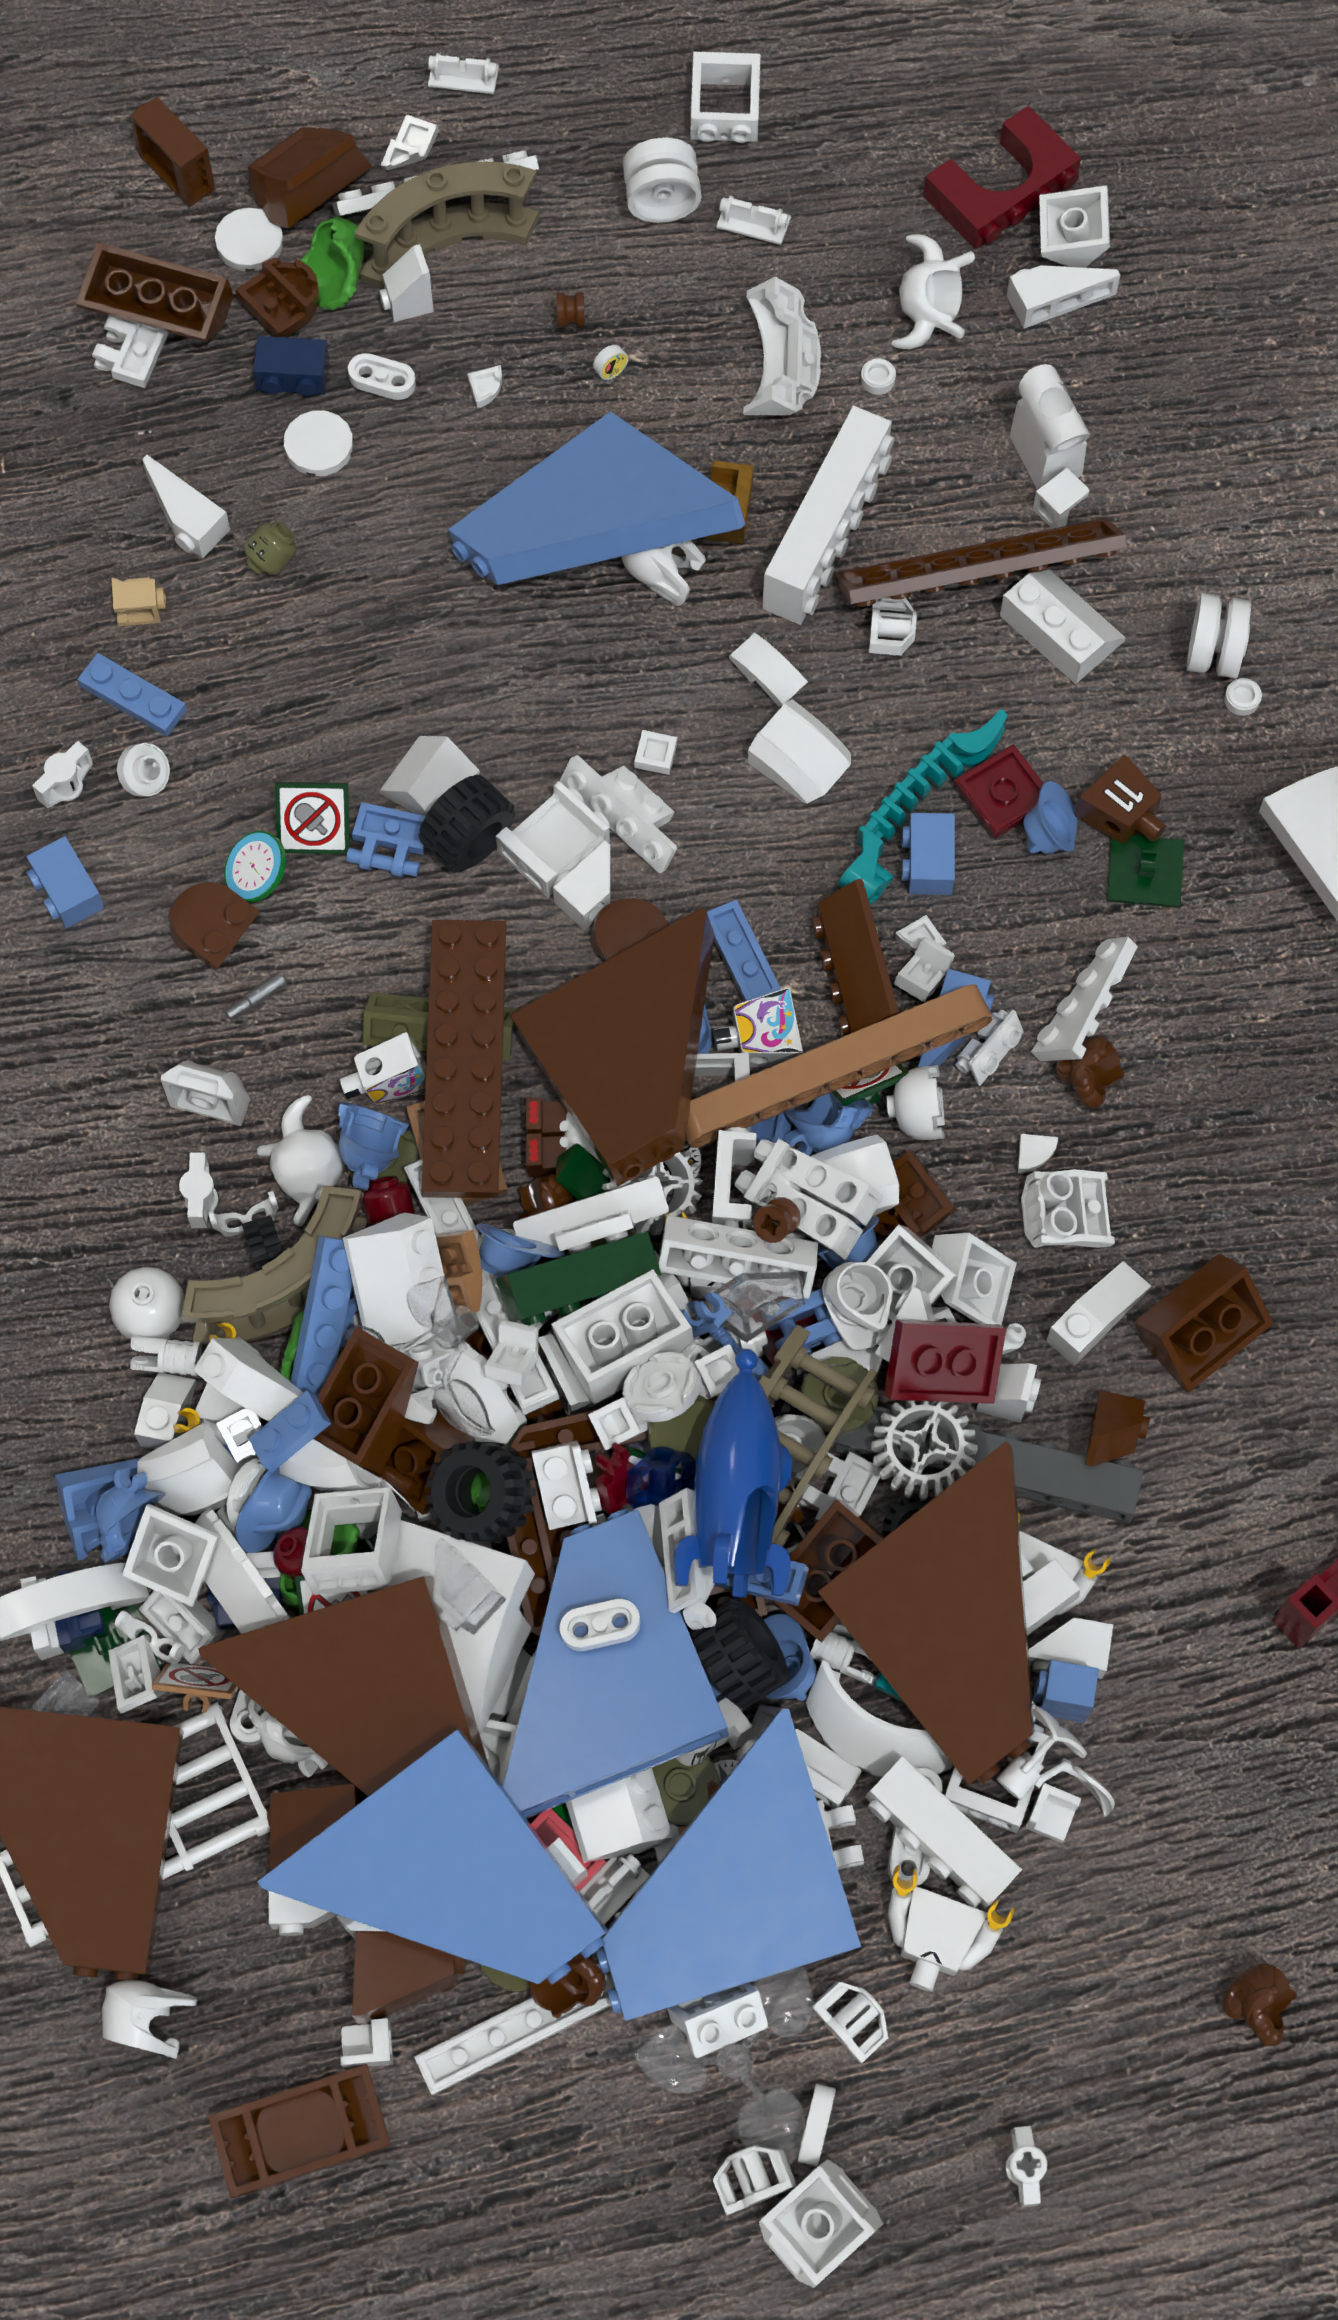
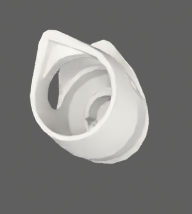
M691 540L621 556L625 568L631 575L676 606H681L687 600L690 592L688 584L679 575L678 568L699 570L706 561L705 556ZM680 547L685 552L686 557L671 554L672 549Z
M866 1262L843 1263L831 1271L824 1279L822 1291L832 1324L846 1346L852 1351L870 1349L877 1345L876 1339L880 1331L885 1329L892 1299L891 1283L884 1271L874 1264Z
M124 1980L113 1983L106 1987V1996L102 2006L103 2038L176 2059L179 2041L174 2038L164 2042L157 2039L149 2031V2023L156 2016H170L171 2006H196L197 1997L160 1988L154 1984L139 1980Z

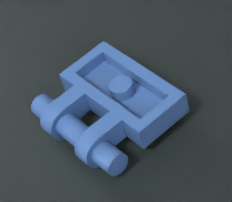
M361 802L352 837L354 841L363 842L364 846L362 850L349 848L346 862L359 864L360 869L369 871L372 868L391 871L392 876L401 878L404 874L418 877L420 863L407 859L409 852L424 855L426 847L420 842L419 830L425 816ZM377 846L396 849L394 857L377 854Z

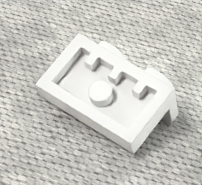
M573 1441L531 1451L549 1530L588 1521L589 1524L596 1523L595 1512L601 1511L602 1508L597 1487L589 1489L586 1474L593 1472L588 1449L580 1450L578 1442Z
M750 1983L667 2008L671 2022L686 2034L691 2053L696 2058L768 2027L759 1990Z

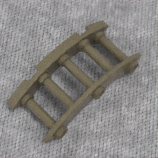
M465 162L430 170L399 185L385 195L369 211L354 233L355 238L373 244L374 254L369 258L360 273L361 282L384 289L383 274L408 250L419 244L423 254L431 249L437 251L449 245L460 243L462 238L471 236H482L483 240H503L526 246L539 221V211L523 207L522 201H524L537 175V170L502 162ZM484 195L508 197L509 204L484 203ZM470 196L471 204L446 208L447 200ZM431 206L433 207L432 213L412 222L411 219Z
M323 1185L320 1200L310 1222L304 1229L305 1233L291 1249H286L278 1257L262 1266V1270L241 1278L236 1276L221 1280H188L182 1319L184 1322H196L192 1342H201L202 1345L208 1346L210 1343L209 1335L225 1338V1330L219 1327L217 1323L233 1325L236 1330V1337H241L246 1342L271 1336L292 1326L297 1314L305 1309L319 1235L343 1239V1237L367 1228L366 1218L357 1217L363 1196L362 1191Z
M796 1325L774 1357L775 1363L766 1376L762 1375L759 1382L768 1400L773 1398L777 1401L780 1398L829 1427L831 1431L817 1453L779 1431L780 1443L788 1448L791 1457L808 1466L794 1492L785 1487L779 1494V1502L785 1505V1508L775 1524L771 1544L784 1546L790 1535V1532L785 1530L812 1480L815 1476L822 1479L832 1463L833 1458L828 1456L830 1450L856 1409L860 1407L865 1410L874 1396L876 1390L870 1386L878 1373L870 1369L859 1385L808 1354L809 1350L803 1347L810 1332L799 1325ZM793 1367L798 1370L800 1367L851 1397L841 1415L839 1416L787 1384L789 1380L784 1377L790 1368Z

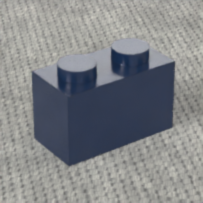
M257 336L253 368L257 391H265L271 394L290 392L305 396L314 394L325 395L329 367L327 340Z

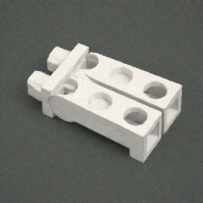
M762 1139L754 1150V1157L763 1163L757 1175L747 1170L741 1172L735 1182V1187L757 1209L767 1205L769 1201L777 1197L790 1199L797 1205L801 1216L800 1225L796 1230L846 1260L863 1230L849 1218L800 1191L802 1190L841 1211L864 1226L868 1224L884 1196L870 1184L793 1149L788 1143L780 1139L776 1143Z

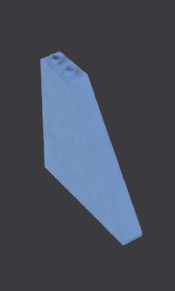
M610 411L454 524L448 531L453 541L451 549L458 560L461 562L467 561L480 577L487 576L494 583L500 585L740 529L746 524L737 497Z
M628 1509L617 1511L607 1517V1522L594 1527L592 1524L577 1527L570 1532L571 1536L563 1540L503 1788L526 1819L729 1736L727 1724L681 1612L673 1613L669 1611L666 1576L638 1509L629 1512ZM614 1599L628 1600L638 1609L641 1620L640 1629L636 1636L629 1641L587 1651H575L567 1647L562 1640L560 1622L563 1616L572 1609ZM618 1617L614 1620L613 1625L616 1628H624L628 1620L624 1617ZM579 1626L574 1630V1635L576 1637H584L589 1629L585 1626Z
M789 1708L776 1713L607 1929L608 1932L601 1937L605 1945L596 1951V1955L603 1973L610 1972L614 1984L613 1989L607 1990L613 2013L622 2012L625 2021L861 1947Z
M462 1730L454 1731L257 1881L262 1889L536 1984H540L548 1979L553 1985L572 1970L568 1962L579 1953L586 1959L605 1945L601 1937L608 1932Z

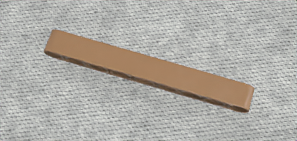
M971 984L691 1100L686 1139L691 1148H698L718 1140L719 1130L727 1131L731 1127L747 1128L972 1034L991 1023L993 1016L977 985Z

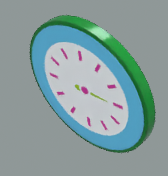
M265 831L251 832L242 837L233 846L226 860L224 871L226 886L248 903L257 902L269 896L280 883L286 865L285 850L280 840Z

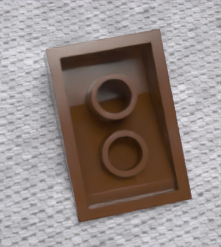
M355 1327L317 1397L331 1424L314 1439L356 1465L381 1473L399 1440L419 1362L361 1328Z

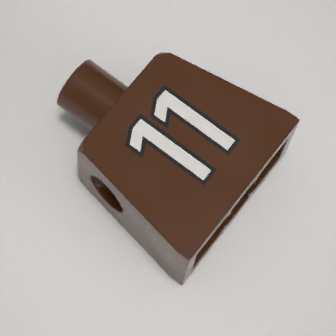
M1125 754L1079 796L1074 814L1077 818L1119 843H1126L1138 831L1151 842H1155L1167 827L1166 824L1154 816L1158 811L1162 798L1160 792Z

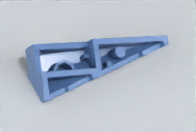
M223 1445V1446L226 1448V1450L230 1453V1455L232 1456V1454H231V1452H230L228 1446H227V1445ZM140 1458L55 1475L60 1509L75 1557L78 1561L88 1557V1552L100 1545L101 1534L97 1524L96 1506L101 1495L115 1487L114 1473L121 1467L129 1466V1478L132 1482L133 1476L137 1474Z

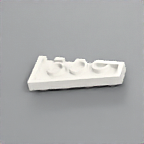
M1129 937L1107 939L1098 946L1095 951L1096 957L1088 968L1078 975L1076 986L1070 995L1059 1003L1057 1014L1051 1023L1045 1026L1038 1034V1042L1031 1051L1038 1060L1082 1059L1086 1051L1082 1043L1086 1035L1088 1037L1094 1035L1099 1025L1095 1017L1101 1009L1108 1007L1113 997L1109 989L1121 981L1138 947Z

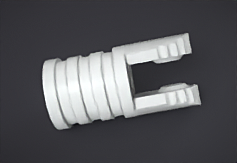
M142 1336L131 1337L132 1350L155 1353L158 1356L139 1355L132 1357L130 1369L198 1376L193 1370L202 1356L201 1342H183L180 1340Z
M831 1632L823 1642H820L818 1639L815 1640L810 1652L813 1660L818 1661L820 1664L823 1659L830 1662L832 1669L840 1670L839 1673L870 1686H873L877 1679L869 1671L859 1670L850 1666L854 1652L862 1654L871 1660L857 1641L848 1640L846 1637H841L834 1632Z

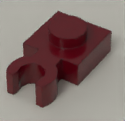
M616 1442L612 1444L613 1455L610 1459L601 1453L596 1457L597 1466L604 1471V1474L596 1479L601 1508L609 1514L617 1512L641 1494L636 1467L633 1463L629 1462V1452Z

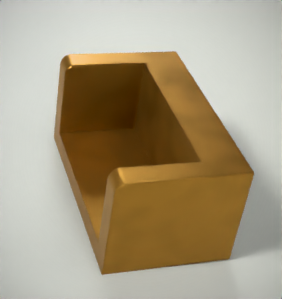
M712 461L711 480L738 498L746 525L740 529L702 537V539L744 544L753 487L754 465Z

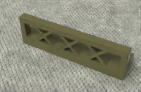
M371 992L364 1010L363 1045L377 1046L407 1032L419 1050L427 1052L429 998ZM504 1007L503 1060L510 1061L514 1029V1023L510 1015L517 1011V1008Z

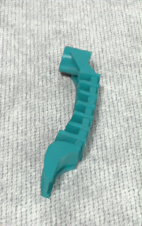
M1003 709L976 731L969 733L952 732L942 743L938 741L934 745L932 752L928 755L924 754L915 769L911 768L908 770L906 778L894 786L893 792L889 797L886 796L882 800L877 812L873 811L870 814L869 822L865 827L862 825L858 829L857 843L861 846V855L844 872L838 886L843 888L854 880L863 878L870 906L880 898L894 878L892 874L877 863L885 847L883 841L888 843L895 835L894 826L899 828L906 821L907 817L904 810L910 814L918 806L919 802L915 795L923 801L930 794L931 786L929 782L939 789L946 782V773L954 780L963 774L964 766L975 767L989 757L1005 730L1008 714Z

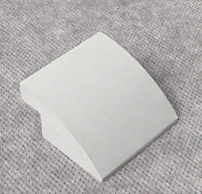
M1337 766L1304 778L1263 799L1259 812L1338 922Z
M401 1520L390 1587L422 1576L434 1577L479 1734H482L532 1629L520 1612L519 1607L535 1573L526 1560L462 1539L457 1540L449 1535Z

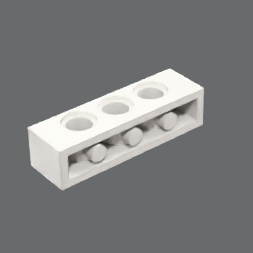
M667 1215L658 1265L663 1273L809 1299L817 1267L818 1242L786 1237L777 1243H769L762 1240L756 1231Z

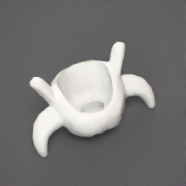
M919 234L907 236V242L918 246L922 250L924 262L913 265L902 277V284L899 288L902 311L915 322V325L909 335L893 340L891 342L892 346L899 349L920 347L930 339L936 327L952 334L956 338H962L965 335L964 329L953 323L958 316L962 299L960 268L974 261V253L972 251L944 261L942 249L935 240Z
M309 1095L296 1099L284 1113L281 1123L283 1139L277 1143L262 1145L257 1148L259 1156H271L270 1169L275 1180L286 1195L300 1204L293 1218L294 1224L299 1227L303 1226L317 1201L319 1202L323 1185L335 1187L345 1168V1163L340 1157L339 1146L329 1134L321 1130H304L302 1117L307 1106L312 1101V1097Z

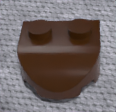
M273 258L262 263V272L236 289V298L274 337H288L310 322L315 315L319 300L318 280L314 271L300 260L296 259L295 263L280 262L279 258Z
M201 883L185 890L173 902L168 914L172 932L171 937L182 951L187 949L216 971L260 911L227 886L219 883Z
M636 898L620 899L606 905L596 915L592 928L591 945L595 955H600L605 962L670 925L660 910L653 904Z
M908 1150L893 1163L899 1182V1204L875 1215L879 1217V1222L873 1229L877 1233L888 1237L898 1225L908 1227L921 1238L957 1211L956 1207L914 1151Z

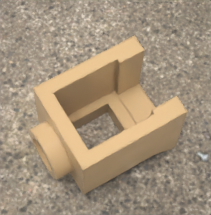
M150 577L125 579V582L112 578L114 613H117L118 627L161 623L160 609H166L164 587L157 588L155 579H150Z

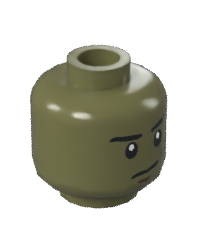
M278 521L261 523L245 542L244 550L248 557L246 560L247 564L258 574H263L264 572L272 575L279 574L296 554L295 535L288 527Z

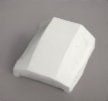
M1073 1169L1052 1172L1034 1171L1026 1177L1021 1203L1024 1232L1031 1244L1036 1248L1044 1245H1074L1096 1248L1114 1245L1115 1239L1114 1236H1111L1105 1188V1181L1108 1180L1107 1173Z

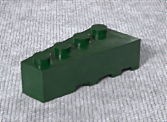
M646 1231L496 1278V1282L508 1320L511 1322L522 1320L524 1325H532L547 1320L544 1312L558 1309L560 1316L581 1308L580 1301L593 1298V1301L651 1270H654L657 1276L662 1274L649 1233Z

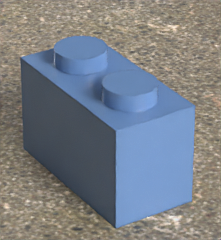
M911 813L909 826L902 827V848H908V859H902V881H908V894L952 895L955 882V814Z
M66 836L26 856L31 870L27 871L26 874L36 891L43 889L47 899L43 900V903L53 920L59 917L64 927L68 928L104 909L98 890Z
M1051 1660L1046 1671L1040 1670L1039 1676L1035 1680L1032 1701L1039 1703L1038 1707L1048 1712L1054 1718L1085 1723L1094 1706L1099 1668Z

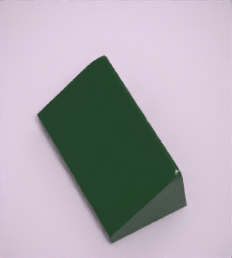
M578 1143L572 1145L557 1157L555 1180L578 1200L607 1192L601 1187L603 1184L610 1183L611 1178L606 1177L602 1173L606 1169L604 1165Z

